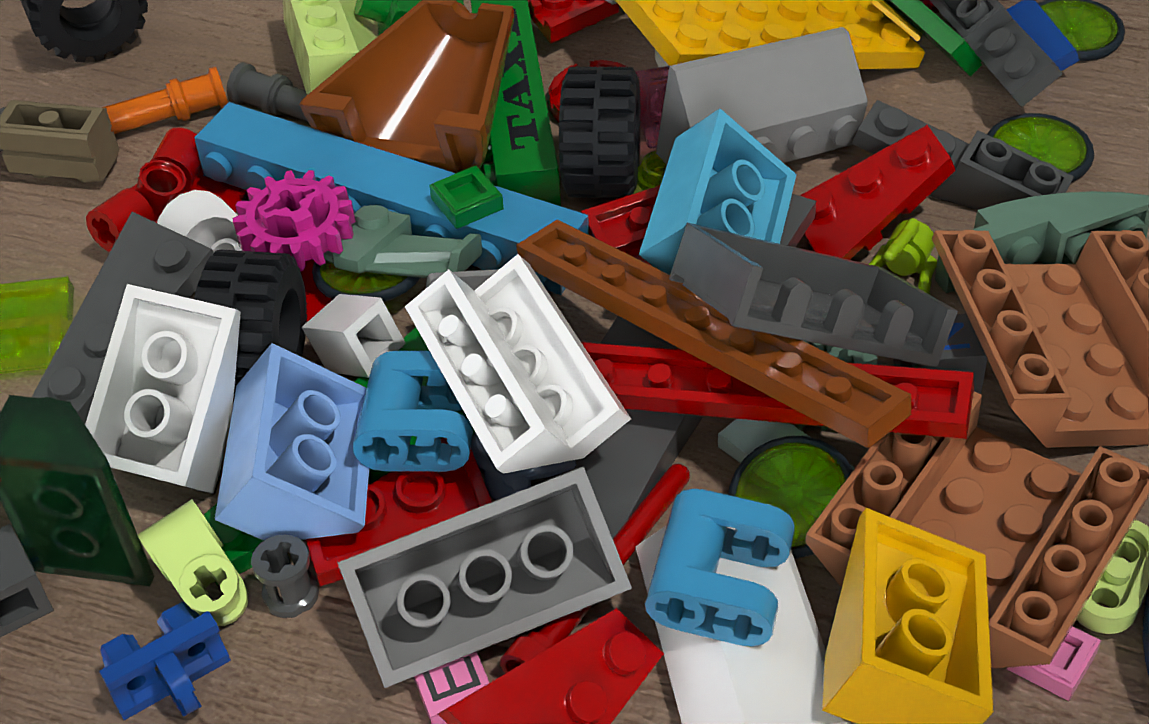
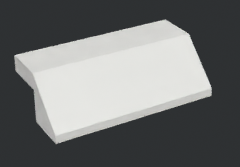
M519 254L476 290L470 288L448 269L405 306L493 464L503 474L582 459L631 420L627 411L530 264Z
M666 526L635 546L647 593ZM791 550L786 562L779 566L768 568L723 558L719 560L716 573L760 584L773 592L778 599V612L774 631L768 642L758 646L736 645L671 629L655 621L682 724H851L848 720L822 711L826 650Z

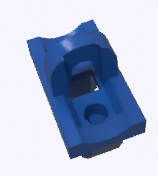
M182 601L162 612L157 620L163 635L162 637L140 647L133 634H122L101 646L100 651L105 668L99 672L123 720L130 718L169 695L183 717L202 707L193 693L195 688L192 682L231 661L220 637L218 624L210 612L199 615Z

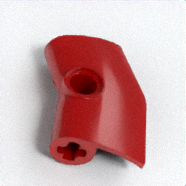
M181 127L172 128L166 132L151 161L145 163L140 168L137 184L131 188L121 190L89 211L86 216V225L93 239L110 253L131 212L157 223L166 205L177 196L193 190L213 193L237 213L235 205L238 201L243 200L247 190L224 182H217L204 176L194 139L197 134Z

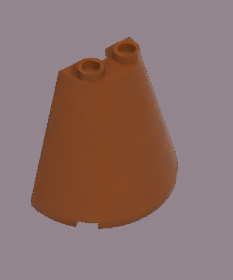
M421 0L305 96L299 104L304 116L313 129L453 173L461 172L475 165L480 169L488 149L514 24L513 6L482 3L478 8V13H470L463 4L456 0Z

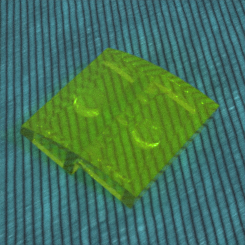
M68 276L0 284V374L47 369L73 319L74 286Z

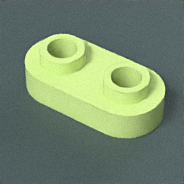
M1137 520L1133 522L1076 619L1084 627L1097 633L1116 634L1125 631L1134 623L1149 588V526ZM1097 603L1105 604V605L1109 606L1110 608H1108V607H1103V606H1101V605H1098Z

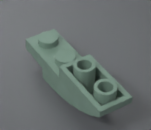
M1088 191L1032 196L977 210L974 229L971 230L989 231L1005 264H1033L1039 261L1043 264H1076L1091 231H1142L1145 237H1147L1149 229V195ZM938 254L935 281L947 294L955 291V288Z

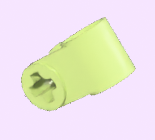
M193 499L137 534L168 582L173 584L183 601L192 610L196 611L199 615L210 612L218 626L231 624L244 613L248 605V590L245 582L222 550L224 545ZM216 581L220 585L223 595L219 599L212 601L206 587Z

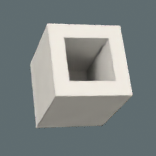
M339 294L302 326L304 333L324 367L339 374L369 378L372 363L378 356L385 352L398 351L406 344L382 298Z

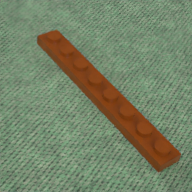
M558 219L516 244L517 253L530 264L535 272L868 449L911 415L910 393L802 340L734 327L730 324V320L684 287L683 283L669 280V274Z

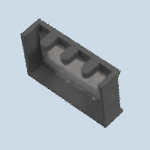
M688 222L669 276V280L683 283L684 287L730 320V324L734 327L937 367L958 313L954 308L882 267Z

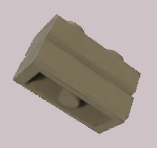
M10 100L0 115V149H3L2 157L8 172L31 174L36 178H47L50 176L75 178L84 183L104 181L119 152L115 134L111 131L112 125L106 108Z

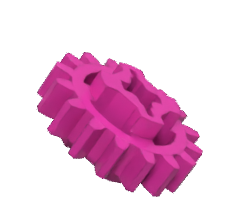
M292 170L286 171L284 179L279 181L268 176L264 178L266 188L260 190L249 187L247 189L249 201H238L235 205L238 216L233 217V224L241 250L290 254L297 261L300 271L304 270L305 261L311 259L319 265L325 264L324 253L330 251L340 254L343 251L341 239H352L354 235L352 224L356 221L352 200L348 198L347 188L345 186L335 187L334 178L330 175L322 178L320 181H316L313 170H308L303 178H295Z

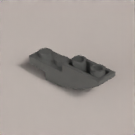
M930 0L1021 107L1063 75L1053 60L1020 27L998 0Z
M879 100L875 102L861 123L852 142L853 145L875 154L928 125L950 155L956 170L929 196L976 210L1032 196L1066 193L1074 178L1073 175L1056 168L1054 165L1043 162L977 130L970 144L946 131L939 130Z

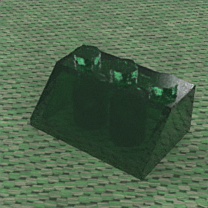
M9 395L0 411V502L34 571L151 586L154 574L140 539L137 536L136 529L109 462L71 402L51 397L34 398Z

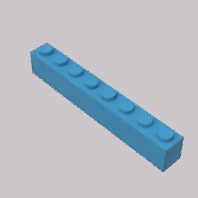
M228 102L194 137L204 176L217 182H224L245 190L249 187L262 190L266 188L264 178L268 176L279 181L284 179L286 171L292 170L295 178H303L308 170H313L316 181H320L322 178L330 175L334 178L335 187L345 186L347 188L348 198L352 200L354 213L364 205H380L386 207L388 211L410 215L412 235L464 239L470 233L480 234L482 254L472 265L482 270L502 268L518 254L516 244L557 219L589 235L587 214L498 186L495 187L503 195L504 209L456 229L431 199L429 187L430 184L456 173ZM535 272L546 290L562 295L566 289L565 287Z

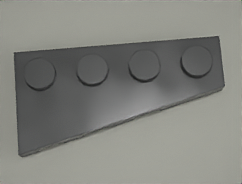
M131 212L31 397L42 410L82 430L86 424L127 284L190 298L197 288L207 260L214 254L213 250L139 214Z

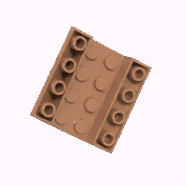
M935 230L932 241L1008 404L1046 448L1149 445V242L1142 231L1130 230L1091 231L1076 264H1005L989 231Z
M974 391L967 439L889 432L869 448L809 529L805 542L841 588L859 517L865 508L985 554L991 669L1048 665L1052 662L1148 499L1149 467L1099 446L1081 474L978 428L977 423L983 395Z

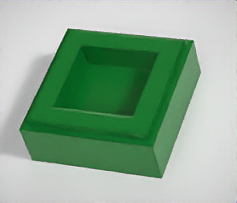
M477 165L429 185L431 199L456 229L504 209L503 195Z

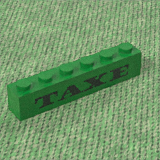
M470 0L472 13H478V8L482 3L513 6L514 24L488 149L484 162L493 161V164H484L485 176L494 186L561 206L558 163L528 1Z

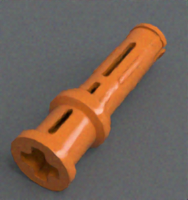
M217 67L209 68L208 74L180 82L177 78L171 79L169 83H166V89L102 107L107 109L112 125L111 131L117 134L174 116L178 120L183 119V121L191 118L193 113L216 106L223 108L228 103Z

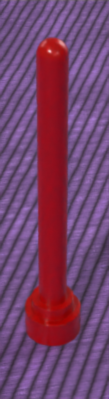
M682 464L670 466L613 537L623 566L636 550L635 546L645 539L673 503L676 495L689 482L690 473L686 466ZM593 605L548 622L539 632H530L527 637H518L500 659V665L504 673L511 671L568 637Z

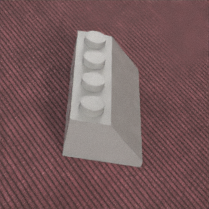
M839 27L669 66L656 154L667 165L675 138L719 108L783 163L853 145L852 142L856 132L863 122L868 100L849 32L844 27Z
M584 467L338 562L384 688L632 589Z

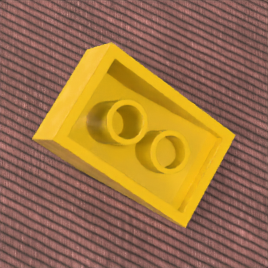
M865 508L859 517L825 653L822 711L856 724H983L993 713L986 555Z

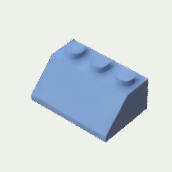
M271 343L236 385L215 520L262 540L276 535H292L303 540L358 533L365 526L369 467L364 466L356 459L353 452V443L366 387Z

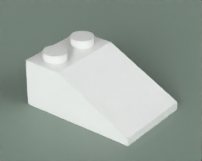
M127 284L76 459L214 494L226 453L233 410L241 312L225 306Z

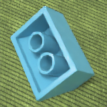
M719 108L675 138L639 255L653 267L670 275L687 222L780 244L797 174Z

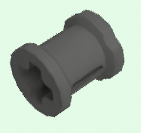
M276 535L267 538L257 546L252 553L251 559L255 577L263 583L261 592L263 601L268 606L269 612L280 618H294L302 612L310 610L318 600L319 594L317 581L312 577L311 572L307 570L310 563L307 546L300 538L292 535ZM288 552L291 554L294 565H291ZM277 587L280 589L283 601H281Z

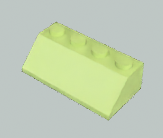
M283 0L284 23L307 95L378 37L377 21L355 14L357 0Z

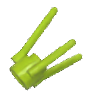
M915 218L902 221L895 228L887 244L880 247L869 265L878 267L887 265L893 273L901 276H908L918 272L920 274L918 288L930 295L932 275L937 267V260L930 255L935 247L932 241L933 231L928 225Z

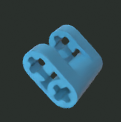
M430 351L385 352L372 363L353 443L355 457L364 466L379 471L446 472L456 470L464 466L468 461L473 435L471 423L463 415L455 412L463 409ZM423 376H428L427 386H422ZM412 436H416L415 445H410ZM440 437L447 438L448 444L441 443Z
M704 489L682 491L676 495L673 501L645 601L646 612L660 625L742 646H758L768 642L773 635L778 612V599L760 584L716 572L720 558L767 568L779 566L786 562L790 555L795 531L794 521L785 511L769 504Z

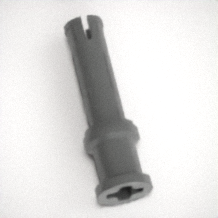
M245 62L239 63L234 67L229 76L226 90L227 98L231 103L240 106L248 103L262 108L264 113L275 117L288 114L307 121L299 105L303 98L307 96L306 90L294 87L291 80L284 75L275 74L269 76L257 72L253 65Z

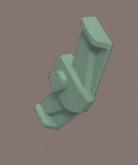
M364 205L354 213L356 222L352 224L353 238L341 239L343 251L340 254L327 251L324 253L325 261L334 264L338 269L355 273L366 272L427 278L431 273H442L448 269L452 272L466 271L481 256L482 241L480 234L471 233L464 239L412 235L410 215L388 211L386 207L380 205Z

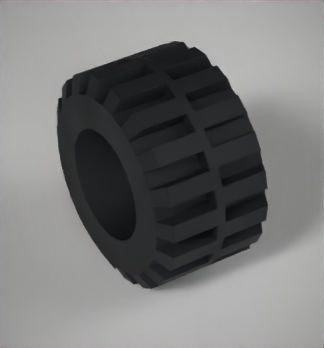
M20 0L35 36L39 37L41 44L48 51L54 49L56 56L66 59L70 54L73 55L75 62H85L86 58L93 56L96 62L104 60V54L112 51L114 56L122 52L121 45L123 43L132 44L137 38L134 30L143 29L146 22L143 13L148 12L146 0H95L93 3L79 8L62 6L64 0Z
M569 67L562 83L559 111V163L564 190L567 196L572 198H622L632 195L637 188L640 159V85L638 76L633 67Z
M234 250L215 251L213 256H210L201 273L194 299L237 309L241 312L234 386L235 394L236 385L271 343L298 356H303L306 334L302 326L307 323L306 292L297 261L290 254Z

